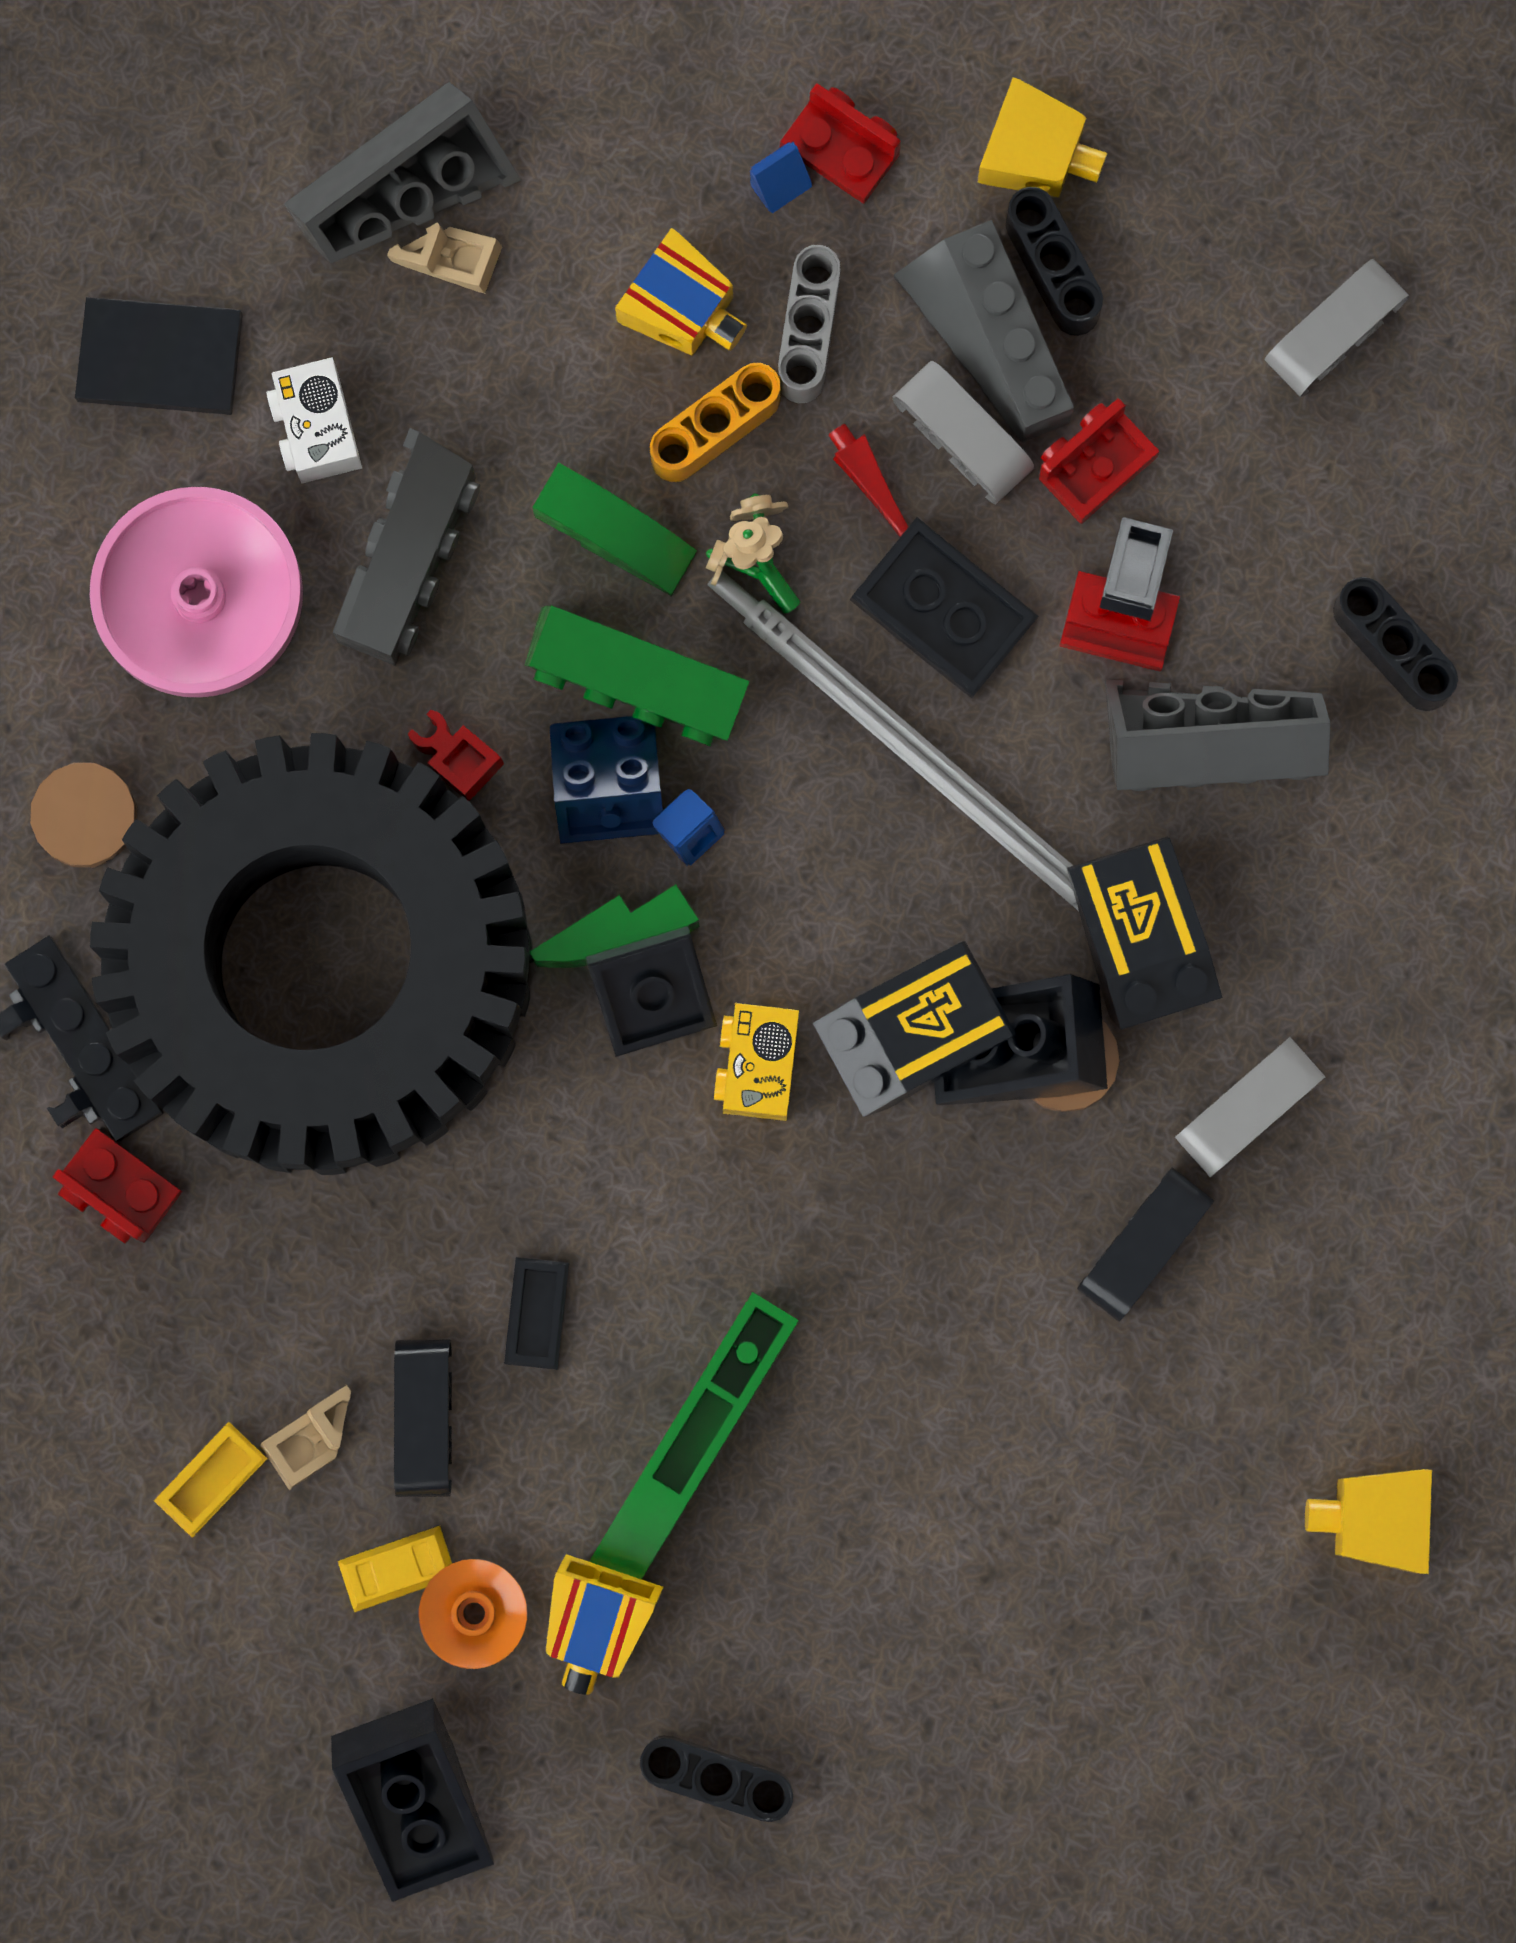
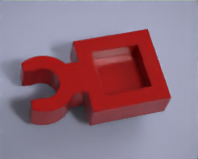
M430 710L426 715L432 724L437 727L435 734L431 737L423 738L417 732L411 730L408 736L419 752L435 754L427 762L430 769L437 773L456 792L470 801L504 765V762L495 751L464 725L452 736L444 717L437 711Z

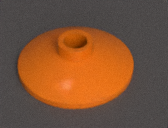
M481 1559L462 1560L444 1567L429 1581L419 1605L420 1629L430 1649L445 1662L466 1669L484 1668L506 1658L519 1644L527 1623V1603L519 1583L503 1567ZM470 1603H478L484 1608V1619L478 1624H471L465 1619L464 1611Z

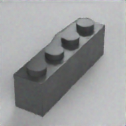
M448 82L285 202L284 206L309 243L330 263H333L392 237V232L412 223L418 226L435 218L434 213L457 203H461L464 206L482 198V192L492 189L500 183L502 186L507 187L521 181L473 100Z
M992 220L943 239L894 274V278L904 291H907L928 322L932 327H935L952 349V353L962 366L969 371L982 388L983 393L1022 443L1070 423L1074 406Z
M409 428L403 444L411 452L406 469L399 472L393 471L386 489L389 492L386 508L390 510L387 519L380 517L377 522L374 521L367 540L365 556L372 558L369 567L367 568L362 565L357 567L333 630L338 643L396 666L400 654L409 656L419 634V626L414 625L416 616L421 606L426 608L431 606L440 583V579L435 578L434 574L441 558L447 561L451 559L460 537V532L454 530L461 511L468 514L471 512L480 490V484L474 482L476 475L471 463L412 428Z
M1105 679L1111 761L1117 790L1147 791L1158 787H1200L1205 784L1228 782L1249 784L1257 780L1284 778L1303 780L1312 776L1328 775L1330 719L1322 693L1252 689L1248 697H1238L1230 691L1224 690V687L1203 686L1200 694L1171 692V683L1156 682L1149 683L1148 691L1124 690V680Z

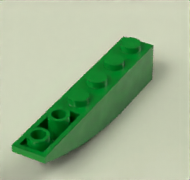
M754 1292L751 1293L589 1562L643 1579L798 1325V1319Z

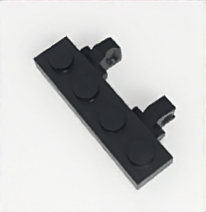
M50 935L5 963L6 968L19 988L9 994L14 1004L0 1013L1 1037L4 1040H8L12 1031L22 1026L28 1027L33 1024L38 1033L46 1030L75 1077L68 1080L74 1091L66 1095L65 1102L55 1108L47 1107L58 1127L60 1126L63 1129L83 1115L89 1124L102 1119L114 1139L120 1142L164 1114L160 1107L152 1102L134 1082L136 1076L129 1064L116 1055L106 1034L110 1028Z

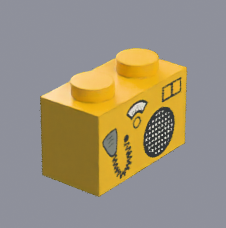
M735 1003L734 1017L723 1016L720 1047L730 1048L728 1069L717 1068L714 1100L724 1101L723 1114L787 1121L799 1010Z

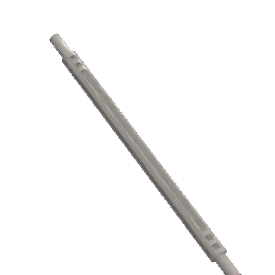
M723 571L716 586L711 584L712 579L709 581L708 586L745 617L743 623L748 628L754 631L763 641L768 643L777 653L782 655L1078 910L1067 871L1068 867L1073 866L1070 862L834 661L796 626L791 624L782 614L777 612L764 599L758 602Z

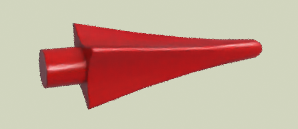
M846 424L839 426L828 435L838 449L834 453L835 457L833 460L853 480L884 516L898 536L901 537L909 526L887 486L866 435L864 434L856 440Z

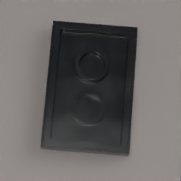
M86 297L75 399L77 402L232 415L243 318L241 310Z
M916 517L850 598V601L971 698H973L1039 617L918 517Z

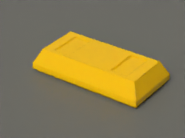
M228 1422L159 1494L154 1502L193 1538L268 1458Z
M437 1526L339 1560L338 1564L353 1610L357 1612L426 1588L429 1581L440 1570L452 1564V1560L441 1527Z

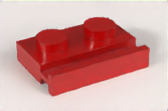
M1078 571L1059 646L1161 672L1180 596L1158 591L1151 621L1099 608L1107 578Z

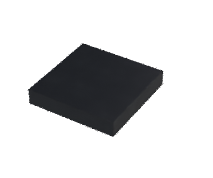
M688 926L585 957L616 1057L717 1026Z

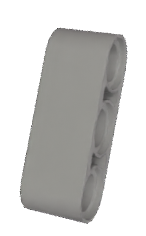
M811 245L804 248L797 255L793 266L778 362V377L780 379L782 395L795 403H808L816 399L821 393L825 382L840 286V261L834 251L823 245ZM811 267H822L830 273L831 277L821 284H814L806 280L803 273ZM813 316L822 322L823 327L818 332L806 334L798 330L795 323L802 317ZM796 366H806L815 373V377L806 384H797L791 381L787 374Z
M1371 259L1291 330L1268 353L1264 360L1301 398L1309 392L1307 388L1314 380L1318 378L1321 381L1346 358L1344 354L1354 344L1358 347L1384 324L1382 320L1391 310L1396 313L1408 300L1409 294L1374 259Z
M930 361L892 396L895 405L902 413L907 410L916 419L913 424L938 450L943 447L952 456L949 461L974 486L979 483L989 493L985 498L991 503L997 504L1034 469L1032 460L1018 443L936 362Z
M1289 1037L1176 1135L1175 1138L1207 1175L1211 1177L1322 1081L1325 1075L1293 1039Z

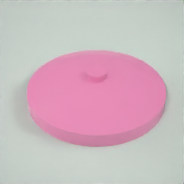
M186 487L165 491L146 499L129 510L118 520L102 542L93 564L90 579V605L93 620L98 634L114 659L129 674L145 685L164 693L182 697H210L229 693L253 682L276 663L291 642L300 619L303 601V585L299 563L291 544L278 524L264 510L246 498L228 491L208 487Z

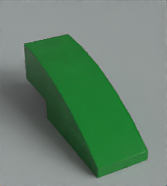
M559 462L532 507L535 518L579 541L581 547L670 596L673 595L697 553L695 548L649 516Z
M676 884L633 912L629 911L619 895L531 950L530 955L537 967L572 968L588 966L585 958L587 956L688 926L691 932L700 927L699 919Z

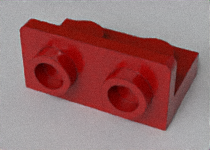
M816 83L810 91V101L781 139L780 148L788 142H794L805 165L865 204L899 157L901 141L896 137L898 135L896 130L888 122L877 116L869 119L854 108L855 103L844 92L834 87L827 90Z
M97 1128L93 1130L65 1169L61 1170L58 1168L52 1178L63 1185L57 1193L59 1196L81 1212H84L89 1205L106 1217L100 1226L125 1244L131 1237L145 1243L183 1192Z

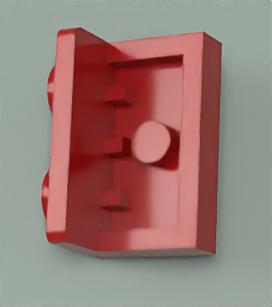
M1119 398L1108 407L1103 403L1095 406L1081 420L1079 425L1083 429L1069 441L1061 437L1041 456L1044 463L1041 466L1039 480L1080 524L1084 523L1159 455V450L1124 414L1126 405Z

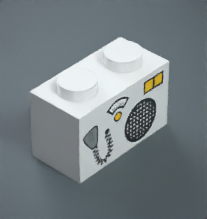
M333 357L272 372L275 390L267 391L266 393L274 422L284 421L288 439L280 440L279 445L286 470L296 469L299 479L303 484L362 469L339 374Z

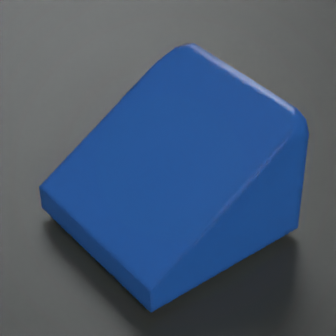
M788 142L752 166L750 170L751 187L771 213H774L812 187L811 179L794 142Z
M690 789L680 794L652 822L656 831L686 866H691L725 834V829L715 812Z

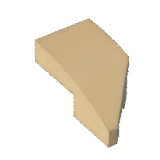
M437 222L426 228V235L402 248L397 244L388 251L387 256L394 263L485 294L502 245L495 238L453 227L443 230Z
M347 1385L310 1408L306 1414L261 1442L260 1447L289 1490L336 1459L351 1395V1390Z

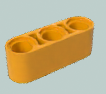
M750 363L739 369L658 429L650 442L651 463L655 473L663 480L681 482L692 476L769 419L777 411L780 404V379L776 371L763 363ZM760 383L770 389L771 395L761 402H753L744 396L743 391L751 384ZM711 414L723 415L730 422L729 426L719 433L709 432L701 424ZM674 444L683 446L688 452L687 457L683 461L670 464L661 459L660 453L665 447Z

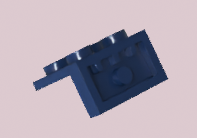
M632 716L551 724L550 742L554 802L560 844L659 834L652 823L663 811L655 726L635 719Z

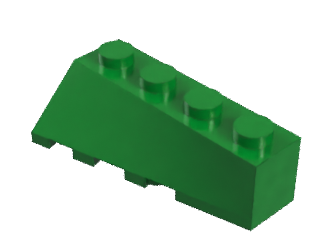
M552 605L541 608L524 665L536 670L533 678L535 681L559 690L564 689L566 682L586 689L583 695L585 700L609 709H613L615 701L635 707L632 715L633 718L662 728L665 719L684 726L681 736L710 747L714 738L728 741L750 682Z

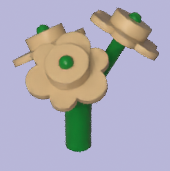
M752 494L750 498L740 501L741 509L731 512L730 521H743L731 527L728 541L725 543L717 539L714 548L707 550L706 556L709 560L705 569L715 572L711 584L714 586L717 584L724 565L759 579L781 611L786 614L794 610L801 601L774 565L773 548L782 542L783 533L778 526L770 525L765 517L783 512V510L788 508V503H772L771 495Z

